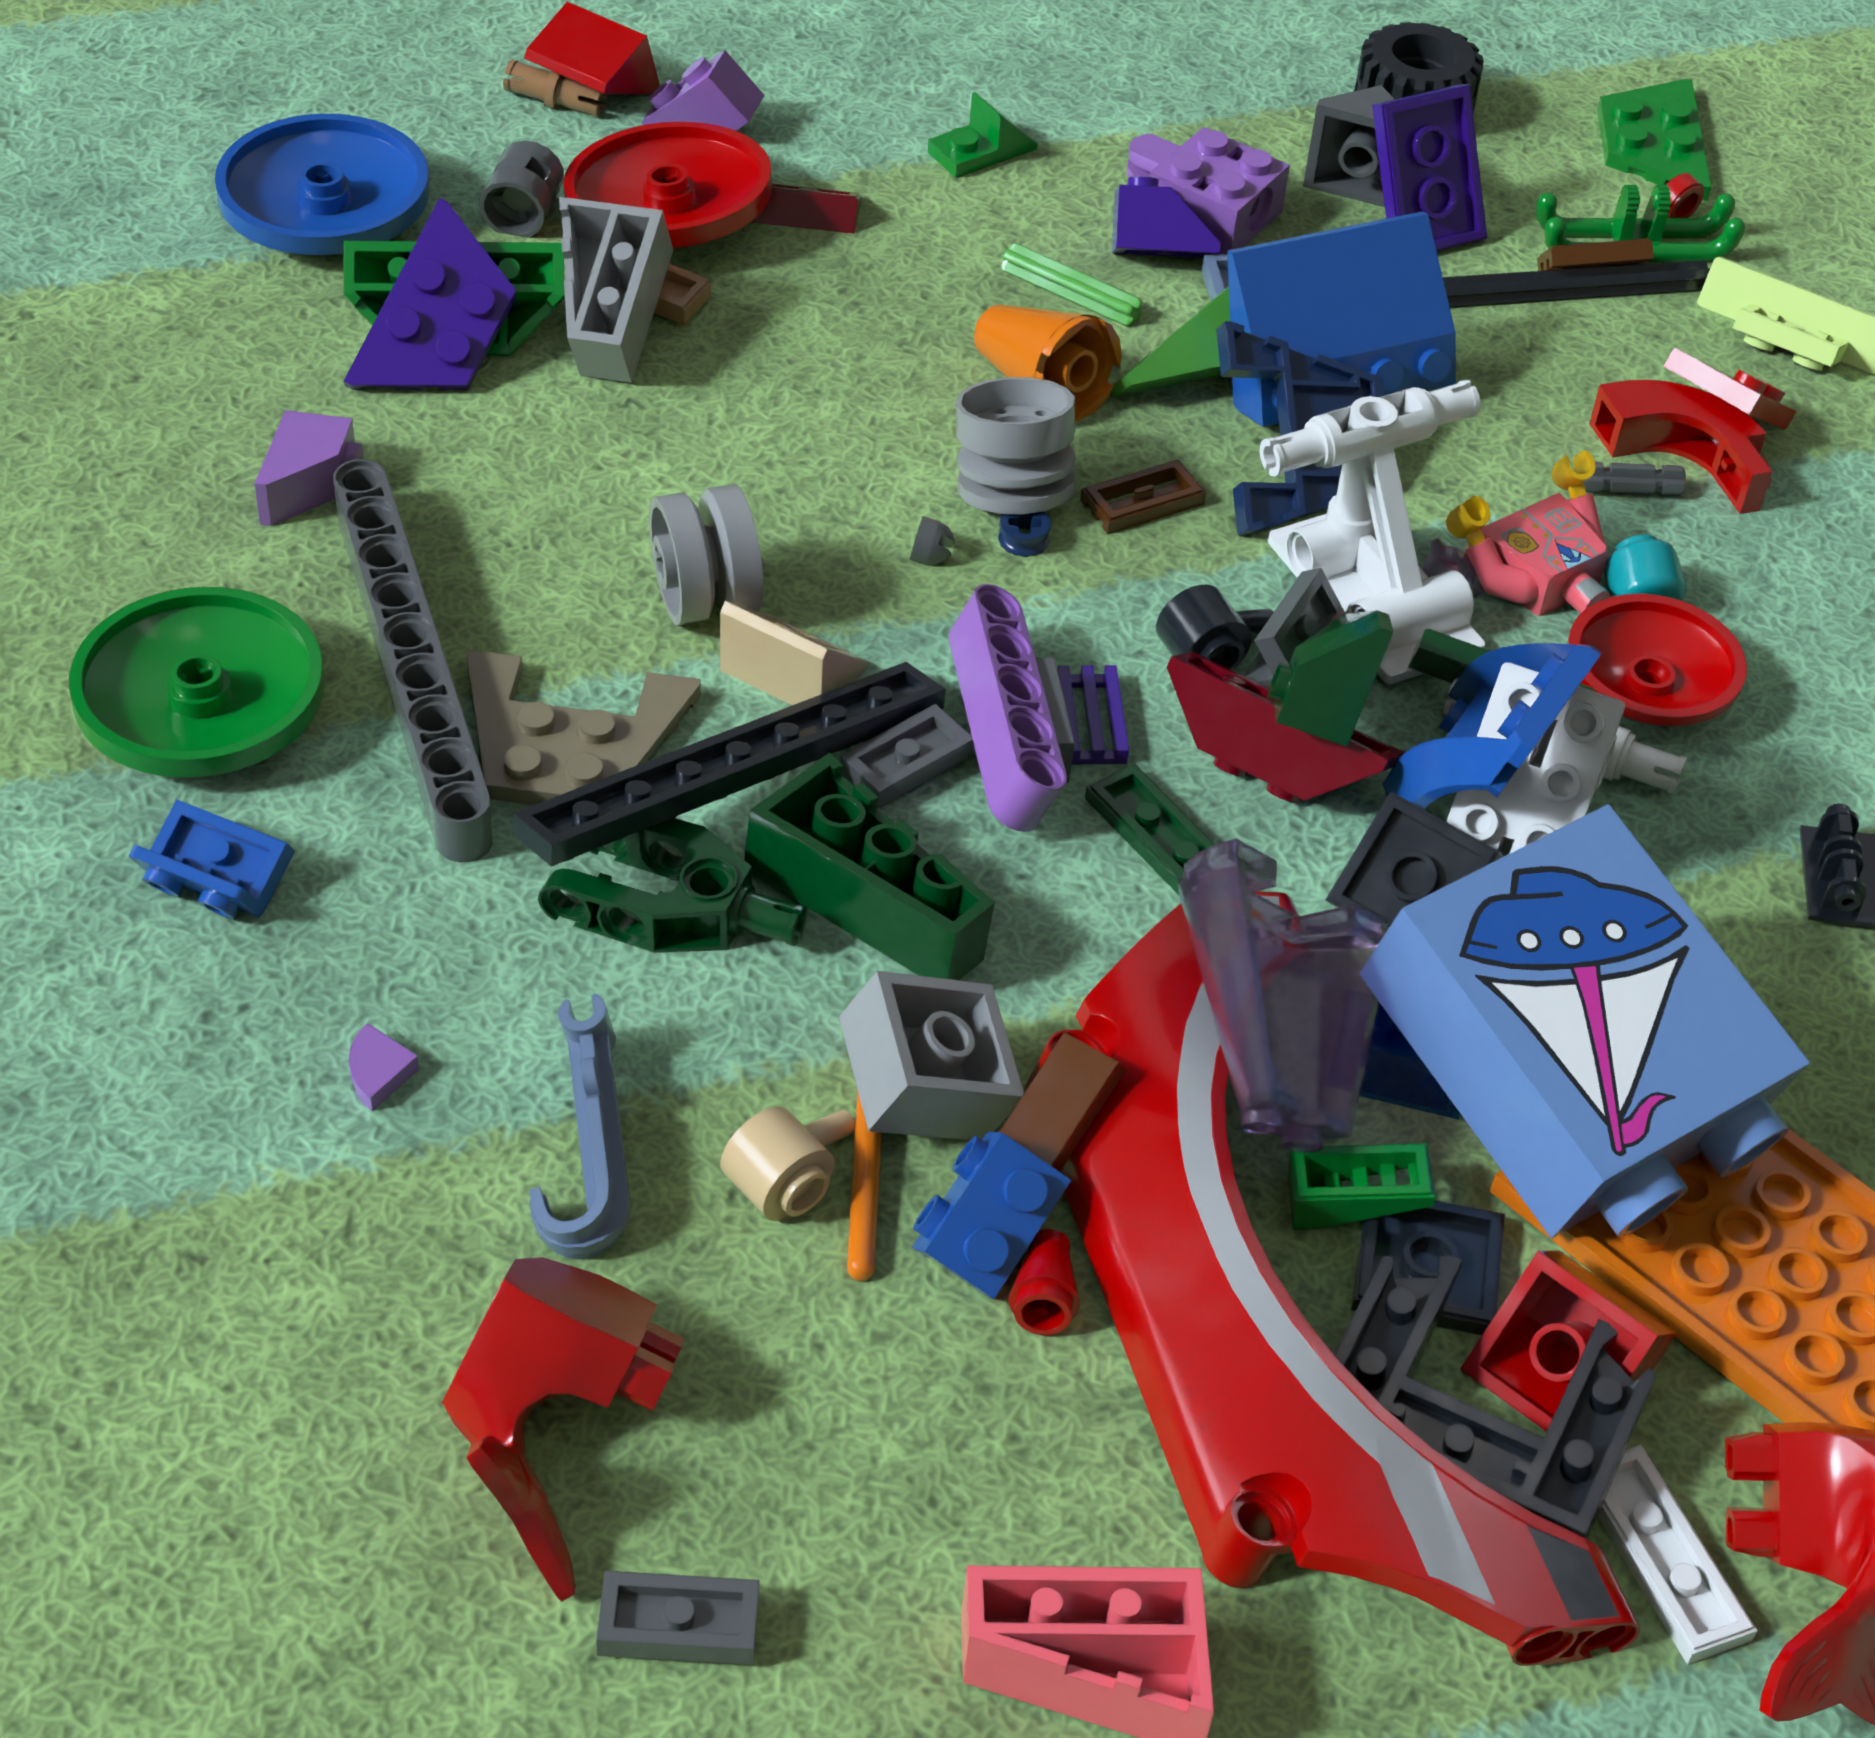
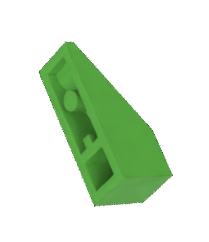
M1229 286L1114 383L1110 394L1114 397L1221 375L1216 329L1225 321H1230Z

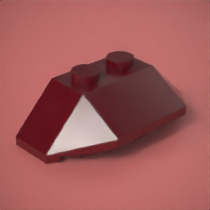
M1193 651L1171 656L1168 662L1167 670L1197 749L1214 756L1213 764L1222 771L1240 777H1246L1249 773L1267 782L1266 790L1285 801L1299 803L1301 799L1304 801L1393 768L1398 759L1405 753L1356 729L1353 731L1348 746H1344L1276 723L1274 700L1268 699L1269 688L1210 661Z

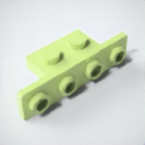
M1717 257L1714 259L1697 303L1700 307L1735 320L1732 328L1746 333L1743 339L1744 342L1767 351H1773L1775 345L1794 352L1792 358L1794 362L1814 370L1821 371L1824 365L1832 367L1843 362L1875 375L1874 315L1727 258Z

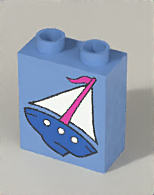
M1609 804L1403 907L1359 973L1551 1239L1599 1211L1618 1237L1635 1231L1657 1217L1686 1193L1688 1187L1674 1168L1701 1152L1721 1178L1736 1172L1775 1145L1789 1131V1127L1771 1103L1810 1064L1805 1055Z

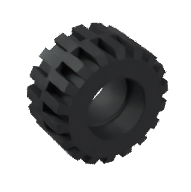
M1400 22L1399 25L1389 24L1383 26L1382 30L1373 31L1369 34V39H1365L1362 45L1354 91L1382 85L1394 99L1459 84H1470L1474 113L1483 71V56L1478 54L1479 49L1474 43L1467 42L1468 38L1459 33L1452 32L1451 29L1422 22Z

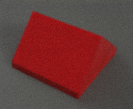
M568 1L526 48L524 59L604 94H653L660 86L647 35Z

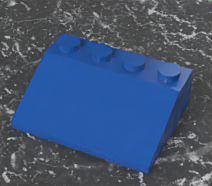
M1422 211L1227 250L1230 322L1245 326L1244 332L1262 339L1272 336L1288 342L1289 349L1315 358L1320 354L1382 377L1384 396L1412 387L1428 391L1456 384V332L1427 213ZM1232 377L1233 404L1236 409L1262 427L1278 424L1279 417L1274 379Z

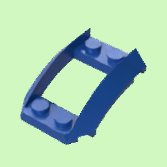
M1533 643L1502 647L1479 656L1467 666L1448 693V696L1455 700L1456 703L1438 727L1448 735L1445 738L1423 742L1406 751L1398 759L1395 767L1391 769L1382 783L1386 797H1388L1390 792H1393L1423 810L1436 799L1458 791L1487 790L1498 797L1602 652L1593 645ZM1510 662L1539 672L1531 685L1540 690L1541 693L1531 707L1522 700H1519L1497 730L1498 733L1507 739L1477 737L1502 665Z

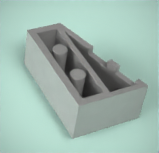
M559 197L563 227V238H561L562 253L565 261L566 278L564 280L567 338L580 376L632 383L673 253V246L663 210Z

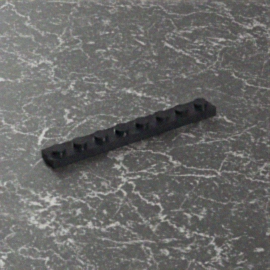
M908 662L898 664L513 813L512 835L552 867L611 842L624 839L631 834L666 820L674 819L681 814L723 799L728 795L763 781L773 779L778 775L813 761L820 760L828 753L833 754L860 742H865L934 704L943 710L946 688Z

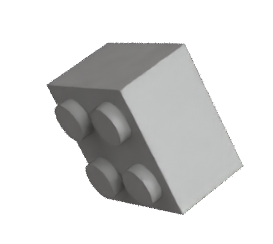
M876 971L839 1016L867 1128L870 1132L971 1140L974 1136H977L982 1140L988 1132H994L1014 1110L1024 1094L992 984Z

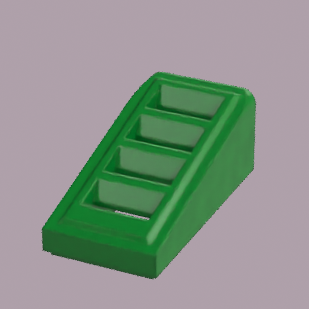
M1428 1143L1289 1147L1288 1185L1293 1230L1325 1228L1433 1207L1435 1204ZM1407 1169L1409 1185H1397L1395 1171ZM1379 1174L1381 1186H1368L1367 1176ZM1352 1181V1186L1340 1187L1339 1182Z

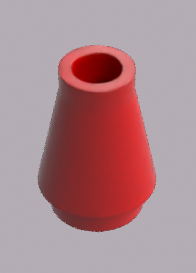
M1053 1229L1038 1231L1028 1246L1027 1254L1008 1298L1010 1309L1014 1313L1017 1323L1026 1331L1037 1335H1053L1063 1331L1076 1316L1080 1307L1070 1258V1241L1065 1234Z

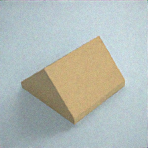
M727 601L724 602L721 609L720 671L791 705L852 683L869 667V661L771 615Z

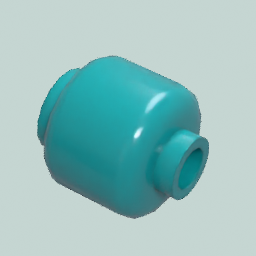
M1641 534L1624 539L1615 546L1613 553L1606 561L1604 577L1610 597L1625 594H1653L1681 601L1685 597L1687 585L1678 554L1670 543L1657 539L1655 536Z

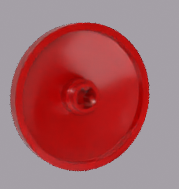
M700 122L646 124L606 136L585 148L573 159L565 172L563 182L564 194L567 198L663 210L673 248L706 243L741 229L753 221L765 209L773 190L771 163L765 150L757 142L733 129Z

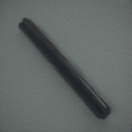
M1693 260L1443 277L1449 307L1702 291L1710 269H1708L1706 261Z

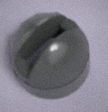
M922 516L909 560L925 565H938L948 560L952 554L943 546H953L955 544L950 528L938 520Z

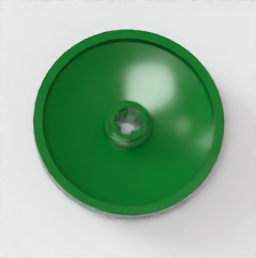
M192 587L170 590L140 599L121 608L99 623L83 640L76 651L69 672V690L74 715L78 726L90 743L101 753L126 767L144 773L168 777L193 778L225 774L257 764L275 755L296 740L314 719L320 707L325 686L319 644L311 629L298 615L289 608L265 596L224 587Z

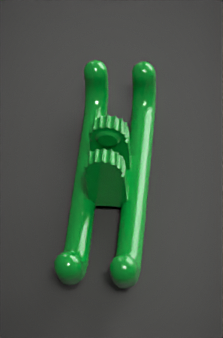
M1624 185L1622 187L1614 218L1561 217L1556 212L1557 198L1553 193L1549 192L1540 195L1536 204V218L1542 229L1545 230V244L1548 249L1552 246L1597 243L1572 242L1566 238H1613V241L1649 238V241L1652 240L1654 259L1647 262L1693 260L1713 262L1717 257L1729 255L1739 245L1745 233V223L1740 218L1730 219L1735 209V199L1731 194L1727 193L1718 196L1712 210L1699 218H1668V211L1671 205V192L1668 185H1655L1653 187L1643 218H1636L1640 204V192L1637 185ZM1725 225L1722 234L1710 242H1661L1662 238L1706 237L1717 232Z

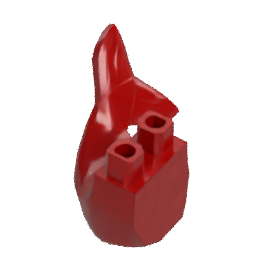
M544 1257L515 1259L505 1275L453 1378L442 1404L454 1425L471 1443L466 1456L469 1464L513 1521L529 1554L556 1597L563 1602L575 1594L576 1584L573 1566L566 1543L549 1504L547 1494L525 1456L523 1428L525 1419L532 1409L550 1397L562 1394H572L608 1408L615 1393L653 1411L675 1366L674 1362L685 1339L650 1322L657 1304L601 1275Z
M1791 1422L1763 1424V1432H1751L1726 1437L1725 1468L1727 1477L1731 1480L1763 1481V1508L1727 1507L1725 1514L1726 1546L1735 1552L1766 1557L1779 1565L1819 1575L1847 1588L1833 1606L1811 1621L1785 1644L1771 1665L1761 1694L1759 1711L1771 1719L1781 1722L1802 1718L1837 1704H1842L1860 1718L1875 1725V1431L1832 1423Z

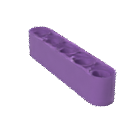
M982 584L975 589L949 631V643L989 808L992 814L1008 828L1029 832L1036 828L1067 782V774L1023 609L1019 601L1005 589L992 584Z

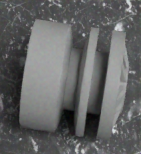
M1006 377L974 384L958 394L956 401V438L963 446L959 450L957 457V468L960 470L958 494L965 503L979 510L998 514H1029L1047 511L1063 505L1074 495L1075 472L1073 469L1075 451L1069 444L1074 441L1075 396L1070 390L1053 381L1030 377Z

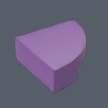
M368 1023L359 1031L351 1045L349 1067L352 1083L360 1101L371 1111L376 1109L419 1070L418 1056Z

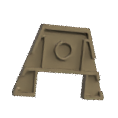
M470 649L467 653V668L482 773L491 800L535 805L647 762L663 740L667 741L678 727L679 719L689 707L693 708L701 694V679L647 672L636 715L634 716L614 714L598 709L583 710L552 706L543 702L513 701L523 671L522 656Z

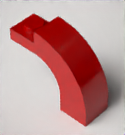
M1627 380L1599 385L1589 424L1612 458L1644 452H1664L1682 456L1699 464L1714 477L1739 514L1760 511L1766 490L1771 483L1772 470L1768 462L1760 455L1766 432L1748 414L1709 392L1674 382Z

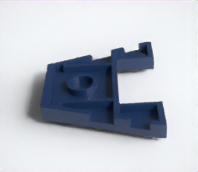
M1225 321L1216 329L1221 377L1274 379L1280 435L1302 430L1312 417L1351 406L1355 400L1361 397L1384 396L1382 377L1320 354L1315 358L1289 349L1288 342L1272 336L1262 339L1244 332L1245 326L1235 322ZM1310 464L1284 472L1285 483L1241 482L1233 488L1238 535L1249 536L1328 509L1329 501L1337 494L1342 464L1328 469Z

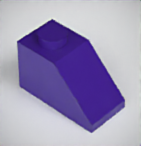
M1129 177L1127 185L1119 184L1114 195L1112 254L1204 258V255L1220 254V241L1172 187H1159V179L1152 177Z

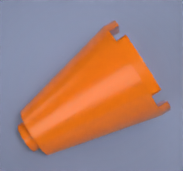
M997 304L988 308L981 315L975 327L974 343L976 349L1005 377L1037 378L1053 381L1068 388L1075 396V422L1096 412L1109 397L1114 385L1107 381L1113 365L1120 368L1122 359L1120 338L1111 324L1097 316Z

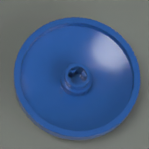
M346 114L294 116L258 127L239 138L226 150L217 165L215 173L218 205L225 220L232 228L249 240L268 248L305 255L344 253V241H387L409 228L422 214L428 202L430 188L427 161L420 148L408 136L384 123Z

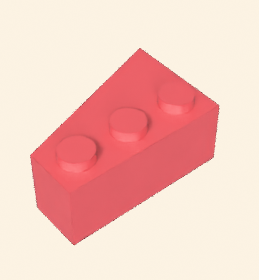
M967 1565L961 1608L963 1683L1138 1738L1208 1737L1214 1707L1202 1568Z

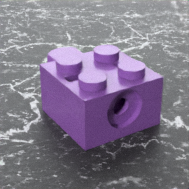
M1203 127L1182 146H1178L1154 134H1145L1134 138L1129 146L1127 177L1159 179V187H1172L1220 241V254H1228L1227 250L1242 248L1282 213L1290 164L1271 157L1269 153L1263 150L1253 149L1228 138L1220 131Z

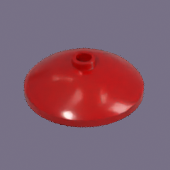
M1625 594L1596 602L1577 617L1571 627L1567 644L1593 645L1602 652L1581 684L1592 687L1598 693L1623 701L1625 703V710L1622 717L1653 726H1685L1701 723L1721 715L1738 699L1747 675V664L1743 649L1725 625L1696 606L1660 595Z

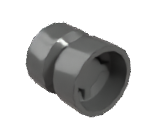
M519 141L505 148L479 199V209L484 221L497 233L527 238L538 233L564 182V168L559 158L549 148L537 142Z

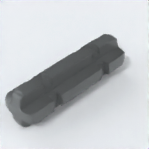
M1595 462L1594 474L1584 482L1587 493H1599V491L1607 490V493L1651 495V493L1658 492L1660 496H1680L1685 490L1686 473L1683 467L1677 465H1662L1661 469L1656 470L1653 464L1610 463V467H1604L1602 462Z

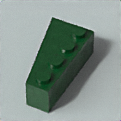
M828 753L750 810L744 860L752 866L753 875L918 976L961 980L984 960L995 902L942 854H928L917 843L919 833L906 821L900 820L894 823L877 807L879 797L864 783L856 786L851 784L842 775L843 764L832 754Z

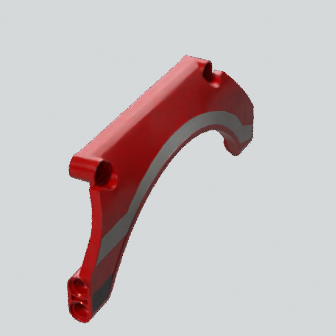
M1232 890L1193 892L1143 936L1085 997L1075 1015L1082 1030L1057 1031L1049 1038L1027 1080L1025 1091L1064 1032L1116 1060L1126 1070L1060 1173L1071 1180L1064 1193L1194 1530L1204 1564L1209 1572L1220 1582L1230 1587L1247 1588L1254 1586L1263 1577L1278 1554L1293 1553L1297 1567L1352 1576L1414 1596L1501 1641L1506 1645L1513 1663L1519 1666L1581 1661L1592 1658L1589 1651L1609 1647L1611 1653L1624 1649L1638 1637L1640 1628L1603 1551L1595 1543L1583 1536L1532 1513L1482 1484L1413 1433L1386 1410L1339 1362L1303 1317L1274 1272L1251 1226L1235 1180L1227 1140L1226 1086L1230 1058L1245 1018L1271 989L1312 962L1317 954L1316 948L1292 898L1285 893Z

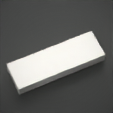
M1642 1445L1627 1449L1599 1511L1598 1518L1688 1665L1753 1641L1758 1630Z

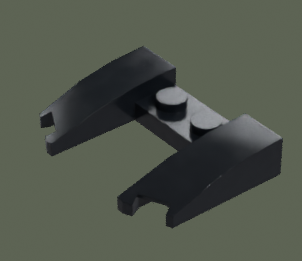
M1453 1255L1439 1256L1438 1278H1394L1393 1256H1383L1334 1353L1335 1357L1386 1410L1435 1451L1482 1484L1518 1505L1588 1539L1654 1385L1656 1374L1649 1368L1634 1382L1605 1351L1617 1340L1618 1332L1608 1322L1598 1319L1543 1438L1412 1379L1459 1275L1462 1259Z

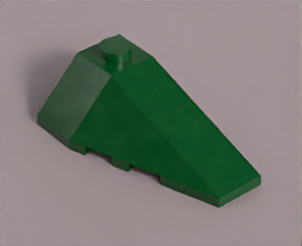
M1378 610L1343 614L1298 645L1294 650L1289 665L1279 663L1268 691V699L1274 700L1276 723L1348 746L1393 635L1389 614Z

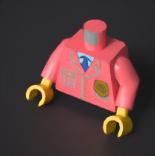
M1582 450L1574 456L1573 468L1575 471L1571 468L1567 455L1558 460L1552 469V480L1560 489L1568 490L1570 499L1566 500L1560 493H1557L1488 525L1486 524L1490 520V508L1487 502L1477 495L1472 496L1448 514L1446 519L1447 530L1457 538H1466L1468 545L1464 549L1470 560L1468 569L1477 575L1482 588L1487 594L1521 604L1537 616H1542L1567 603L1581 614L1594 603L1610 598L1609 591L1600 585L1608 558V550L1593 493L1586 494L1584 482L1594 474L1596 468L1595 460L1588 451Z

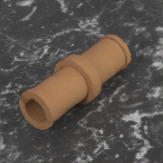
M514 59L510 60L505 70V74L516 76L511 79L504 78L503 88L505 91L543 100L546 107L556 109L560 105L597 118L606 107L605 103L598 101L600 98L607 99L608 94L601 93L554 71L530 66Z

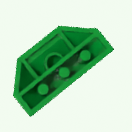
M344 241L343 294L371 325L375 322L416 241ZM479 242L516 289L517 294L486 356H511L563 301L564 256L562 253V243Z

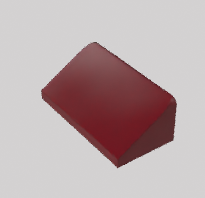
M772 183L773 190L769 203L753 220V223L854 234L862 195H859L857 192Z

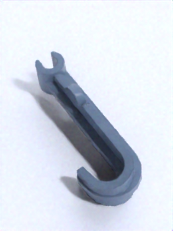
M598 994L591 996L594 1013L587 1020H576L570 1000L567 999L562 1002L558 1012V1018L569 1048L587 1212L583 1216L570 1221L554 1219L547 1197L542 1193L541 1187L529 1189L531 1217L539 1238L555 1253L569 1259L585 1260L603 1254L614 1245L630 1218L631 1199L612 1050L616 1044V1035L605 1002Z

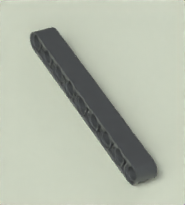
M367 459L350 460L338 466L333 473L338 523L436 848L442 856L459 863L472 862L486 855L493 845L489 792L386 472L375 461Z

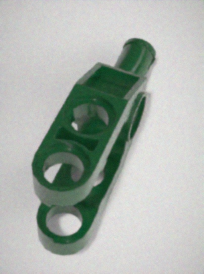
M677 818L666 820L631 834L624 839L589 851L595 855H598L600 851L616 856L614 861L678 881L676 888L672 892L659 891L655 895L612 882V876L600 873L596 877L563 868L555 870L550 874L538 895L540 908L549 918L557 920L560 916L575 921L574 927L653 953L728 950L736 934L739 935L744 930L786 942L790 946H796L798 944V937L801 938L808 913L807 907L804 905H795L756 893L755 887L752 885V866L706 827ZM658 841L673 845L680 851L682 856L667 851ZM561 890L573 894L583 904L571 901ZM620 908L632 912L637 917H639L641 921L629 917L624 912H622Z

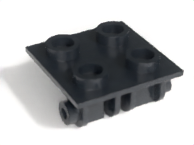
M1845 804L1829 806L1826 813L1821 817L1818 827L1801 825L1799 829L1808 920L1875 928V834L1857 832L1859 827L1858 816Z

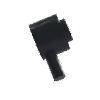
M1207 584L1197 585L1180 592L1165 605L1156 622V633L1172 656L1193 651L1233 671L1248 653L1252 643V633H1260L1274 612L1269 608L1235 611L1218 588Z

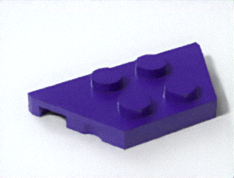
M441 198L438 199L343 381L345 387L352 390H363V387H396L397 390H420L424 387L439 388L440 390H468L476 377L517 294L516 289L447 201Z

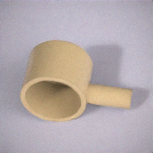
M776 1106L765 1109L747 1120L728 1141L720 1160L721 1171L768 1220L780 1221L788 1215L791 1217L802 1215L812 1209L822 1199L829 1187L835 1160L834 1156L825 1146L852 1135L855 1132L854 1119L848 1111L840 1110L803 1125L785 1107Z

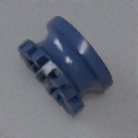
M1044 511L1029 514L1001 515L998 540L1000 546L1006 552L1015 556L1028 557L1036 556L1048 547L1051 522L1049 516ZM1019 528H1027V530H1030V533H1019Z

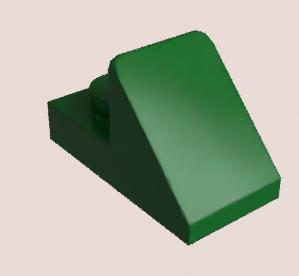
M976 92L972 93L969 125L955 128L950 132L928 139V153L955 178L1034 151L1038 147V144Z

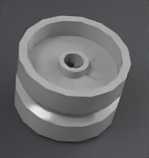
M736 483L707 488L702 492L698 508L684 492L654 497L651 500L649 511L652 556L659 589L674 625L680 626L706 621L710 617L714 602L720 610L725 601L755 611L760 610L763 600L761 552L752 513L742 489Z

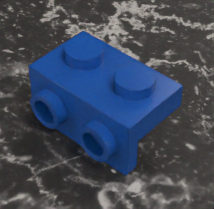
M176 799L151 849L148 850L134 844L128 857L146 871L142 880L161 892L178 897L182 888L200 894L198 903L220 916L234 919L239 910L259 918L266 910L295 850L284 841Z
M988 1132L982 1140L974 1136L965 1145L952 1167V1171L959 1176L944 1198L935 1195L918 1216L913 1230L920 1235L914 1242L912 1249L924 1257L931 1258L982 1294L995 1299L1071 1180L1006 1134Z

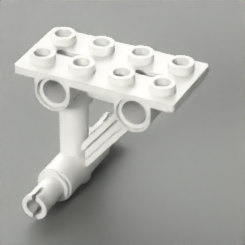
M1462 380L1457 384L1430 392L1425 389L1412 387L1382 397H1361L1355 400L1351 406L1312 417L1302 430L1274 438L1269 437L1262 440L1259 453L1262 465L1265 470H1269V475L1274 477L1310 464L1327 469L1342 464L1337 494L1329 501L1327 514L1270 531L1268 544L1297 578L1302 571L1322 568L1346 614L1375 610L1389 614L1393 635L1377 672L1386 684H1394L1424 674L1408 668L1413 650L1425 629L1428 630L1429 628L1481 648L1485 647V641L1470 625L1474 601L1472 591L1465 577L1455 570L1428 577L1418 566L1394 452L1395 448L1428 439L1440 425L1478 415L1481 404L1480 396L1475 385L1470 387L1471 381Z
M1510 662L1502 665L1477 737L1507 739L1498 733L1497 730L1519 700H1522L1531 707L1541 693L1540 690L1531 685L1539 672ZM1456 678L1453 681L1450 690L1452 689L1458 678ZM1578 686L1499 796L1496 797L1487 790L1458 791L1446 822L1500 851L1504 857L1585 816L1594 792L1600 786L1602 779L1613 782L1614 779L1619 781L1622 776L1668 791L1667 793L1674 795L1681 778L1658 771L1657 767L1681 774L1685 768L1687 757H1679L1636 742V735L1631 734V730L1619 726L1625 710V703L1623 701ZM1446 699L1443 715L1449 713L1456 703L1455 700Z

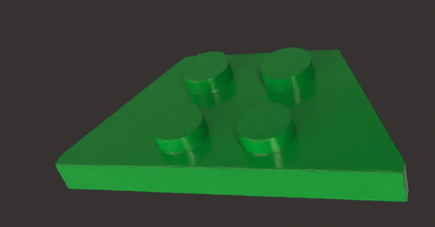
M1682 79L1600 97L1597 111L1605 166L1627 174L1639 175L1646 181L1657 185H1665L1667 180L1671 181L1682 173H1690L1703 184L1704 197L1702 200L1708 201L1711 182L1691 79Z

